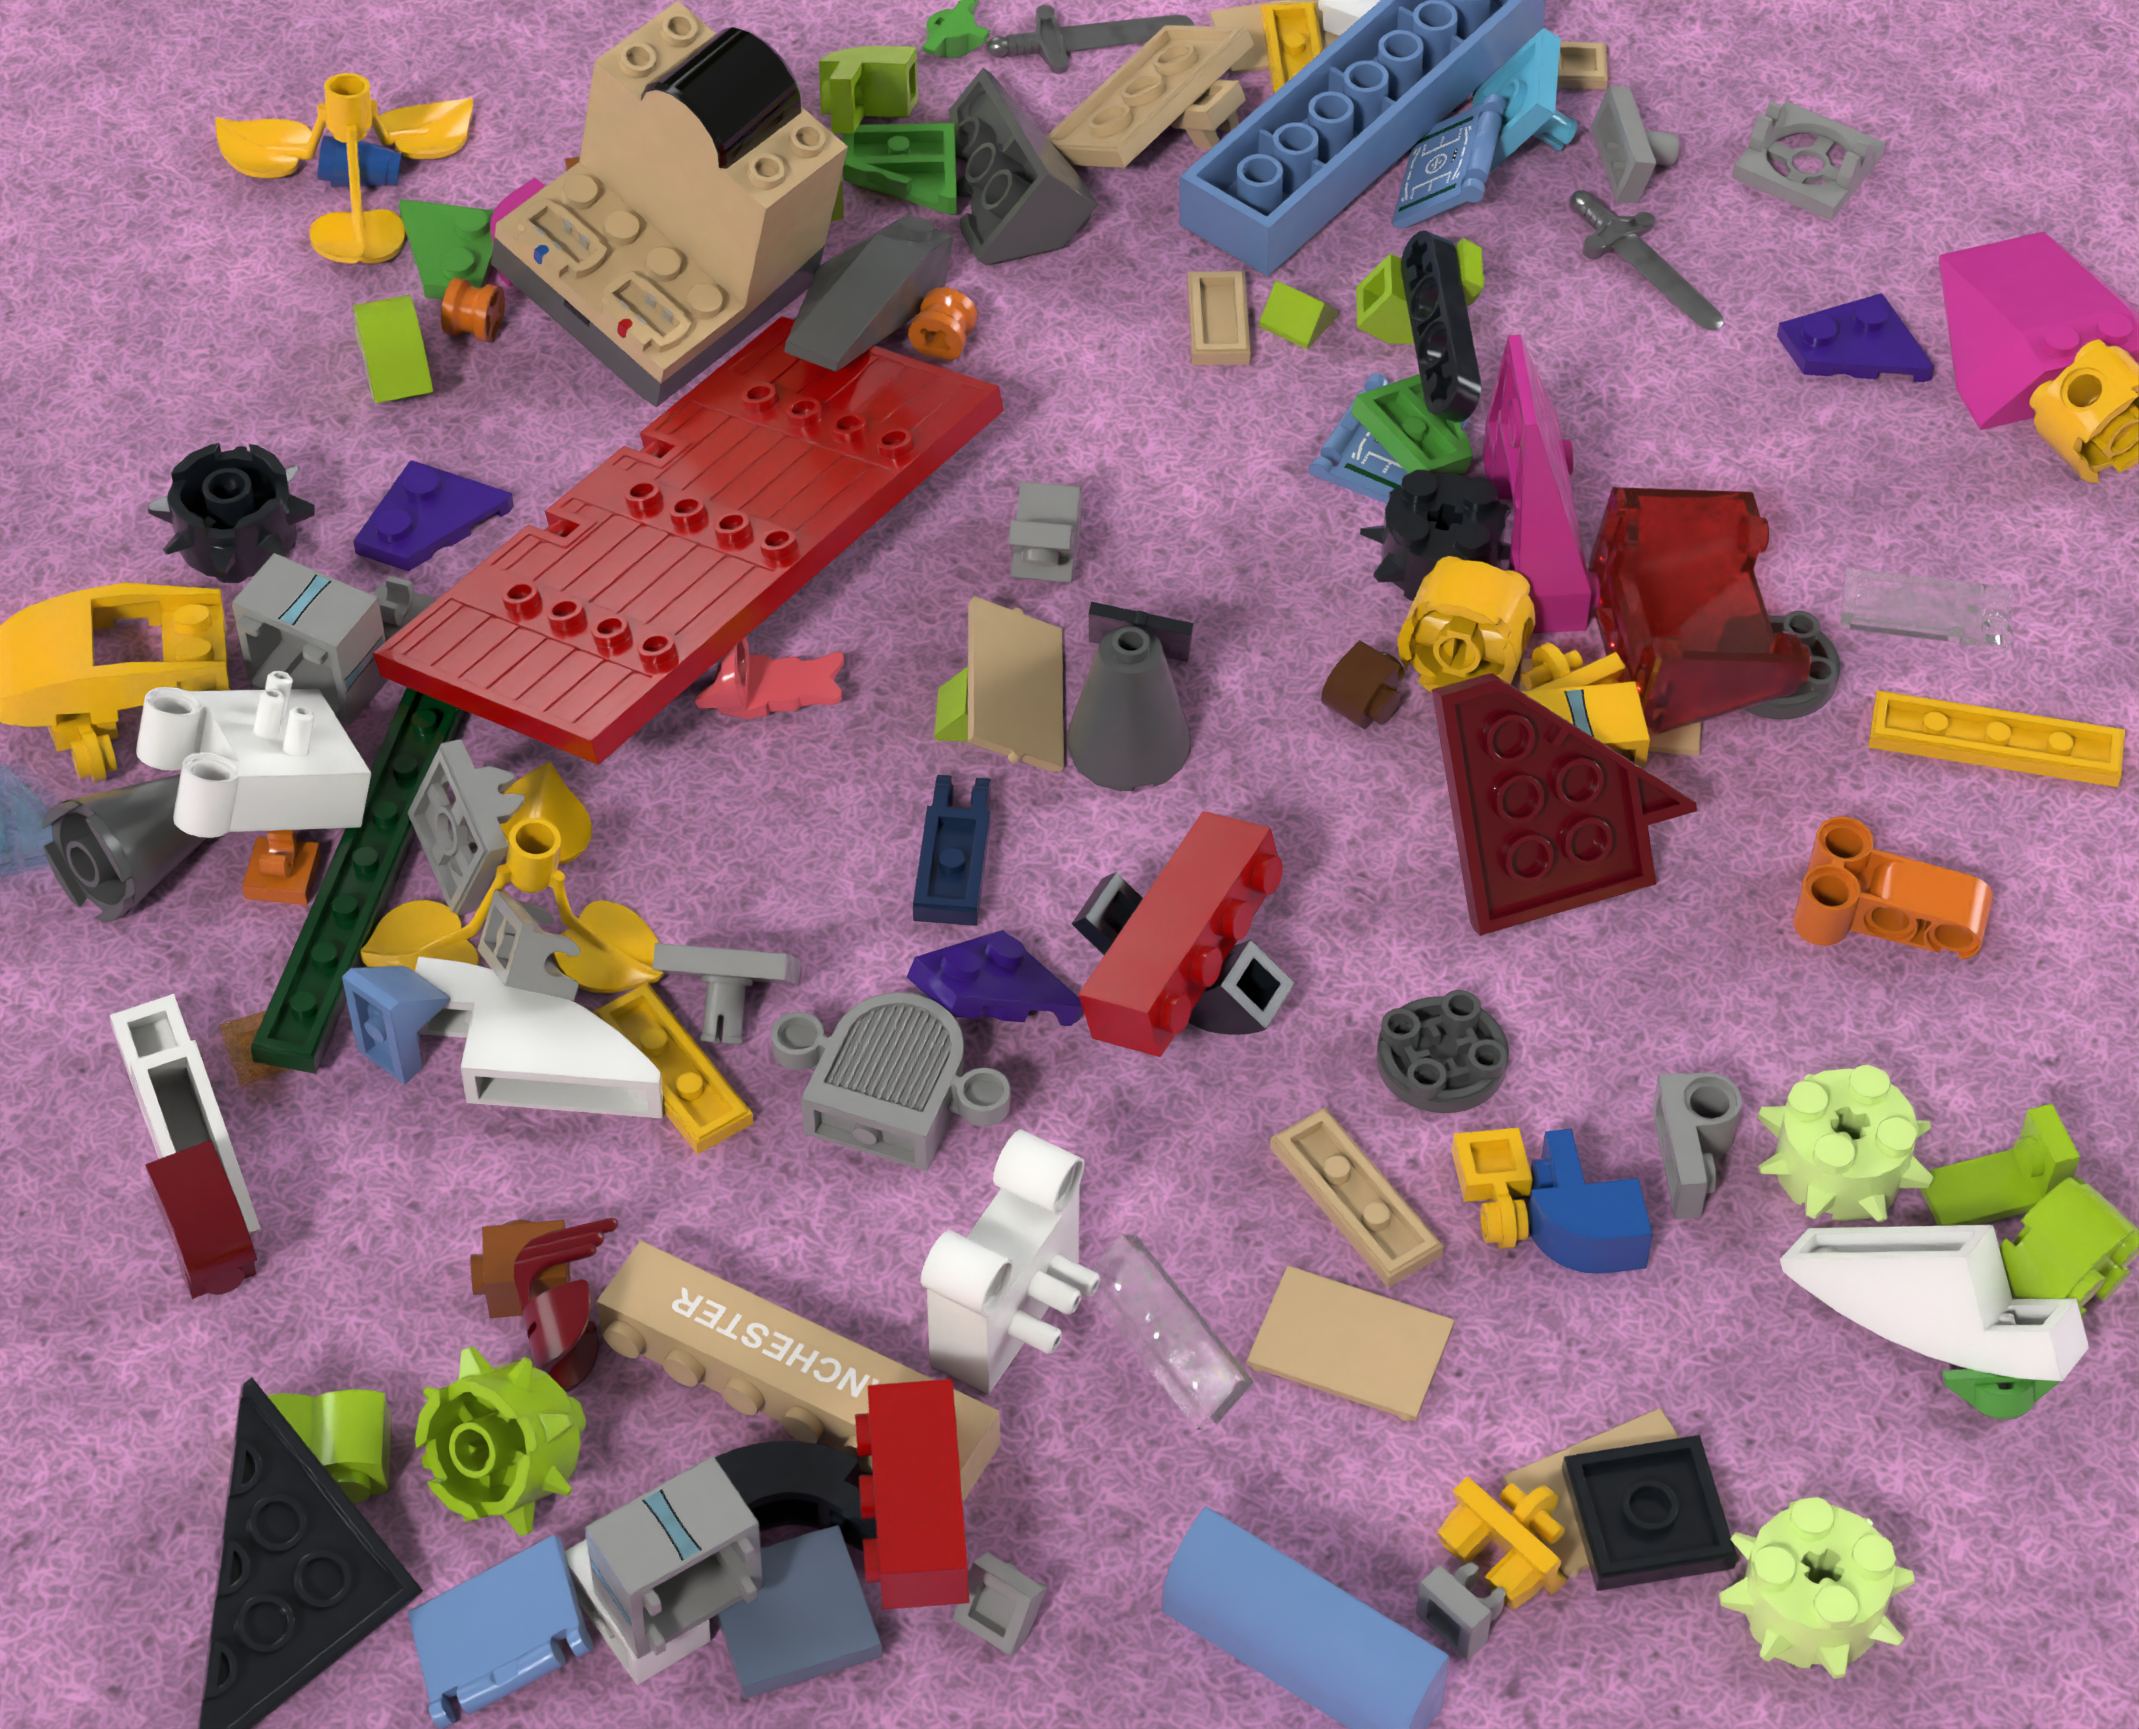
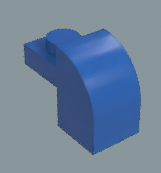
M1572 1129L1545 1131L1541 1159H1533L1531 1165L1534 1190L1531 1191L1528 1223L1529 1233L1535 1244L1556 1263L1579 1272L1601 1274L1646 1269L1653 1233L1639 1178L1585 1184Z

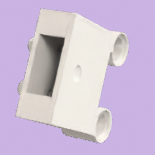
M274 671L268 674L265 690L187 691L174 687H160L148 691L145 695L136 754L143 763L150 767L161 770H181L173 820L174 824L187 834L197 837L214 838L223 836L228 832L361 827L371 772L319 689H291L293 680L286 672Z
M1021 1129L1016 1131L1008 1140L994 1170V1185L1001 1188L967 1237L952 1230L945 1231L935 1242L925 1261L921 1274L922 1287L927 1289L929 1360L931 1366L990 1394L1024 1343L1046 1354L1053 1353L1057 1349L1062 1339L1061 1330L1041 1320L1049 1306L1066 1315L1073 1313L1080 1303L1081 1296L1085 1298L1093 1296L1100 1283L1098 1273L1079 1264V1184L1084 1173L1085 1163L1083 1158Z

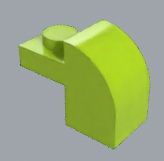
M861 46L838 50L823 56L819 60L821 115H831V132L854 134L864 116L908 118L918 102L917 47Z
M1462 238L1455 245L1466 306H1469L1478 299L1484 289L1482 248ZM1392 253L1356 286L1357 328L1388 344H1414L1401 274L1402 258Z
M411 295L352 305L355 323H353L358 347L362 351L370 393L375 404L432 393L433 387L427 357Z

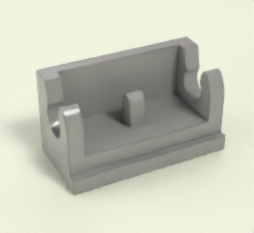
M495 889L478 946L479 953L505 986L574 1001L579 983L575 979L561 973L550 958L552 953L557 951L564 952L568 956H578L581 954L579 947L568 937L544 932L534 920L539 921L541 924L554 923L553 916L545 908L536 904L514 900L507 891Z

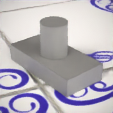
M1609 85L1590 128L1616 204L1639 202L1655 166L1671 167L1676 162L1679 151L1678 137L1675 133L1645 130L1630 87Z

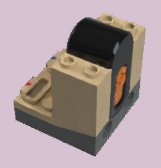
M677 0L594 61L579 162L496 223L491 265L639 396L655 407H658L809 289L815 272L821 264L848 146L801 106V94L794 74L784 59L768 42L752 32L736 27L722 29L715 33Z

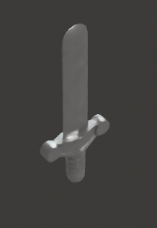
M1041 5L1036 9L1035 32L1009 34L1006 37L995 36L989 40L987 51L990 55L997 58H1002L1007 54L1009 57L1038 53L1053 73L1062 74L1069 67V58L1066 52L1148 42L1165 25L1194 26V22L1185 15L1175 14L1059 27L1055 18V10L1049 5Z
M1578 190L1571 195L1570 204L1573 210L1578 212L1596 230L1592 235L1585 238L1582 249L1585 257L1598 259L1602 254L1616 250L1695 323L1710 330H1715L1722 326L1724 317L1721 312L1640 238V236L1652 230L1655 221L1653 215L1648 212H1639L1636 216H1614L1586 191Z

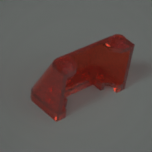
M1612 487L1589 561L1588 572L1597 573L1600 590L1599 607L1593 610L1606 656L1617 652L1626 667L1616 681L1618 683L1636 682L1649 736L1664 734L1791 695L1796 692L1800 682H1805L1808 679L1811 665L1808 647L1801 644L1798 635L1794 632H1780L1776 637L1774 636L1753 570L1758 554L1765 553L1769 542L1768 521L1765 517H1760L1753 492Z

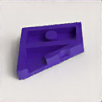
M1882 293L1779 323L1777 337L1803 375L1833 376L1836 374H1846L1853 378L1877 379L1878 373L1911 374L1913 375V382L1932 380L1933 364Z
M410 460L353 540L355 554L409 572L431 559L437 550L453 546L470 536V528L495 513L500 517L508 514L514 507L512 493Z
M1004 930L916 956L907 975V978L925 995L946 1008L954 1017L979 1019L980 1017L987 1016L1001 1021L1025 1023L1029 1011L1037 1010L1053 1012L1061 1026H1072L1080 1020L1083 1013L1079 997L1027 952L1019 940L1008 935Z

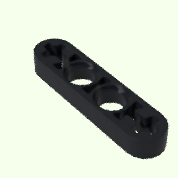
M1426 230L1419 231L1412 236L1403 251L1401 274L1425 405L1430 413L1459 423L1468 419L1475 411L1481 395V379L1456 249L1453 242Z

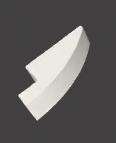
M418 956L415 972L450 997L449 1003L427 1022L418 1033L467 1038L460 1067L466 1103L663 1118L661 1072L618 1030L585 1007L569 999L505 986L496 973L489 968L464 962Z
M172 994L111 1014V1027L158 1158L166 1157L211 1139L232 1186L249 1234L261 1231L195 1040L190 1041L175 995Z
M1993 1225L1808 1228L1780 1258L1782 1270L1785 1274L1838 1313L1883 1338L1925 1356L1967 1369L2020 1379L2063 1381L2089 1349L2077 1299L2012 1298Z

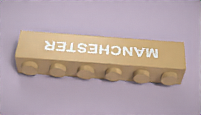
M641 1240L597 1300L601 1336L619 1354L628 1358H636L641 1354L661 1364L670 1377L683 1385L694 1387L701 1383L721 1393L724 1400L731 1407L743 1414L755 1415L759 1411L781 1422L784 1429L801 1442L815 1444L819 1440L837 1450L846 1452L860 1459L861 1471L873 1474L872 1456L858 1457L855 1414L869 1413L867 1385L934 1380ZM954 1389L962 1501L964 1502L1000 1446V1411Z

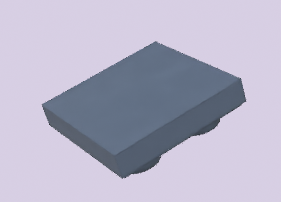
M839 1525L760 1548L763 1589L757 1591V1599L748 1604L743 1599L716 1615L744 1699L883 1657L882 1643Z

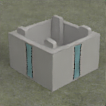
M274 553L231 602L248 681H251L253 690H265L268 674L274 671L286 672L293 680L291 689H319L337 719L351 725L388 681V679L380 676L373 652L386 642L378 597Z
M714 1456L709 1457L585 1526L594 1593L637 1660L652 1651L656 1656L666 1651V1643L743 1599L747 1604L757 1599V1591L763 1589L759 1523Z

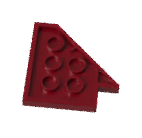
M1493 673L1432 689L1469 919L1476 933L1482 936L1656 885L1648 825L1696 812L1697 805L1695 801Z

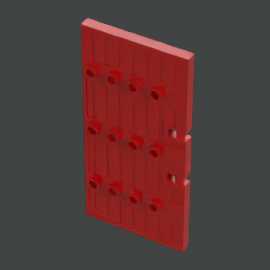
M781 316L642 430L640 436L643 449L638 451L623 446L547 508L545 515L549 526L546 529L542 530L528 524L373 652L380 676L599 765L1000 415L1004 408L999 386L876 346L871 347L835 372L785 353L786 341L795 320Z

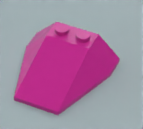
M2045 232L1963 249L1939 256L1956 390L1980 430L2034 418L2035 411L2029 405L2033 392L2041 384L2049 380H2055L2067 367L2073 364L2079 350L2088 342L2100 339L2108 347L2118 346L2127 351L2139 363V310Z

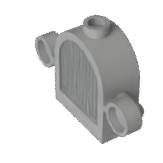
M886 993L866 999L855 1005L842 1017L830 1037L824 1035V1028L819 1019L805 1012L788 1013L780 1017L772 1027V1051L776 1061L783 1067L791 1070L810 1069L814 1071L801 1097L803 1134L928 1171L954 1113L961 1115L965 1121L972 1125L986 1127L1001 1122L1010 1111L1011 1095L1008 1079L1001 1072L992 1068H976L965 1074L964 1040L958 1022L946 1008L931 1000L924 993Z

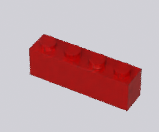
M1202 811L1078 994L1092 1039L1161 1057L1174 1036L1185 1029L1191 1011L1205 989L1216 982L1222 964L1238 940H1242L1247 935L1252 918L1267 895L1274 893L1280 884L1283 864L1281 858L1278 857L1271 827Z

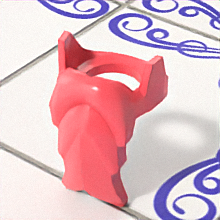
M746 636L721 658L722 662L717 667L714 683L695 696L697 708H716L721 714L743 719L768 716L770 712L795 711L800 707L814 704L834 705L842 700V690L834 682V678L844 665V655L841 652H834L812 660L800 661L797 657L770 660L769 655L750 654Z

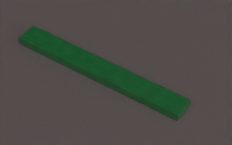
M406 687L370 770L371 778L362 825L358 828H345L250 1047L253 1062L313 1074L317 1073L347 1001L342 976L351 968H361L363 963L360 955L361 949L367 944L382 918L416 837V831L409 818L408 810L441 743L456 740L467 711Z

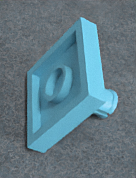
M1544 27L1474 91L1473 107L1484 103L1485 98L1491 94L1500 95L1506 101V108L1501 117L1502 124L1489 173L1531 135L1549 144L1554 150L1560 151L1564 148V143L1568 145L1576 133L1577 121L1555 109L1561 38Z

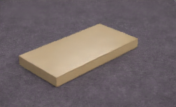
M1165 25L1046 136L1047 139L1070 165L1125 168L1254 45L1248 28Z

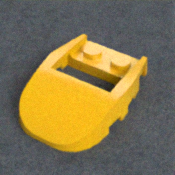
M128 582L94 587L49 598L28 606L11 616L0 626V722L3 724L22 727L57 726L66 717V714L90 713L92 725L119 722L118 710L143 706L145 695L148 691L155 688L174 687L187 691L230 690L226 626L220 589ZM148 618L149 626H162L164 662H125L94 666L93 630L112 628L116 619Z

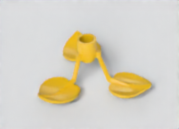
M342 73L326 80L324 84L325 103L317 105L318 117L312 131L307 125L292 120L258 119L233 121L216 117V138L222 155L233 168L251 177L277 178L293 174L299 167L300 159L310 160L314 158L325 126L333 133V137L336 140L347 143L352 213L339 211L327 213L319 217L311 225L310 243L318 254L329 260L355 264L359 261L366 264H374L394 258L403 248L406 232L401 218L393 211L386 209L362 211L357 142L366 137L367 131L372 126L382 145L395 144L397 152H401L404 157L436 159L450 156L460 150L467 140L473 113V98L402 107L387 111L379 116L377 101L371 100L369 81L358 74Z
M547 762L527 773L503 793L504 795L523 794L525 801L507 823L500 824L509 845V849L504 857L506 863L497 867L496 878L470 923L461 928V921L455 912L452 913L450 907L430 900L410 901L394 908L379 921L371 938L361 949L360 954L362 961L367 967L400 965L408 967L414 972L418 956L478 965V953L468 939L476 936L485 922L495 889L503 890L506 883L512 882L517 889L526 893L540 892L548 886L553 889L560 918L563 924L570 928L560 935L571 939L581 950V954L578 956H568L561 951L553 952L554 960L560 972L575 979L579 983L578 987L582 990L593 993L621 992L637 988L647 982L648 984H653L665 975L663 972L653 970L655 943H659L650 927L635 912L618 903L599 900L588 904L580 914L579 919L572 913L564 887L565 874L558 870V866L573 861L586 850L591 840L592 823L583 804L565 785L551 762Z

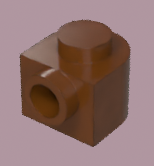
M1359 640L1331 671L1322 690L1321 702L1362 729H1367L1374 721L1382 725L1390 719L1399 704L1400 693L1397 692V685L1405 677L1404 668L1391 654L1378 652Z

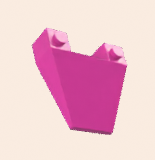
M1508 335L1486 418L1482 454L1486 479L1498 489V500L1513 499L1515 515L1508 570L1520 573L1527 579L1530 585L1528 596L1534 604L1536 621L1532 634L1586 631L1589 609L1599 607L1600 590L1597 573L1587 572L1569 475L1573 473L1574 462L1572 442L1570 439L1561 438L1557 414L1521 335Z

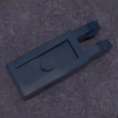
M937 775L932 806L927 805L913 899V921L977 926L990 833L989 804L991 779L976 778L971 792L972 807L967 809L950 807L953 804L954 798L952 776Z

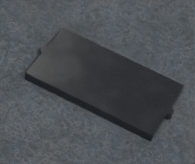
M1091 602L1088 614L1089 642L1100 644L1102 638L1109 631L1121 626L1143 627L1153 632L1159 638L1166 658L1188 662L1194 623L1157 616L1143 611H1134Z

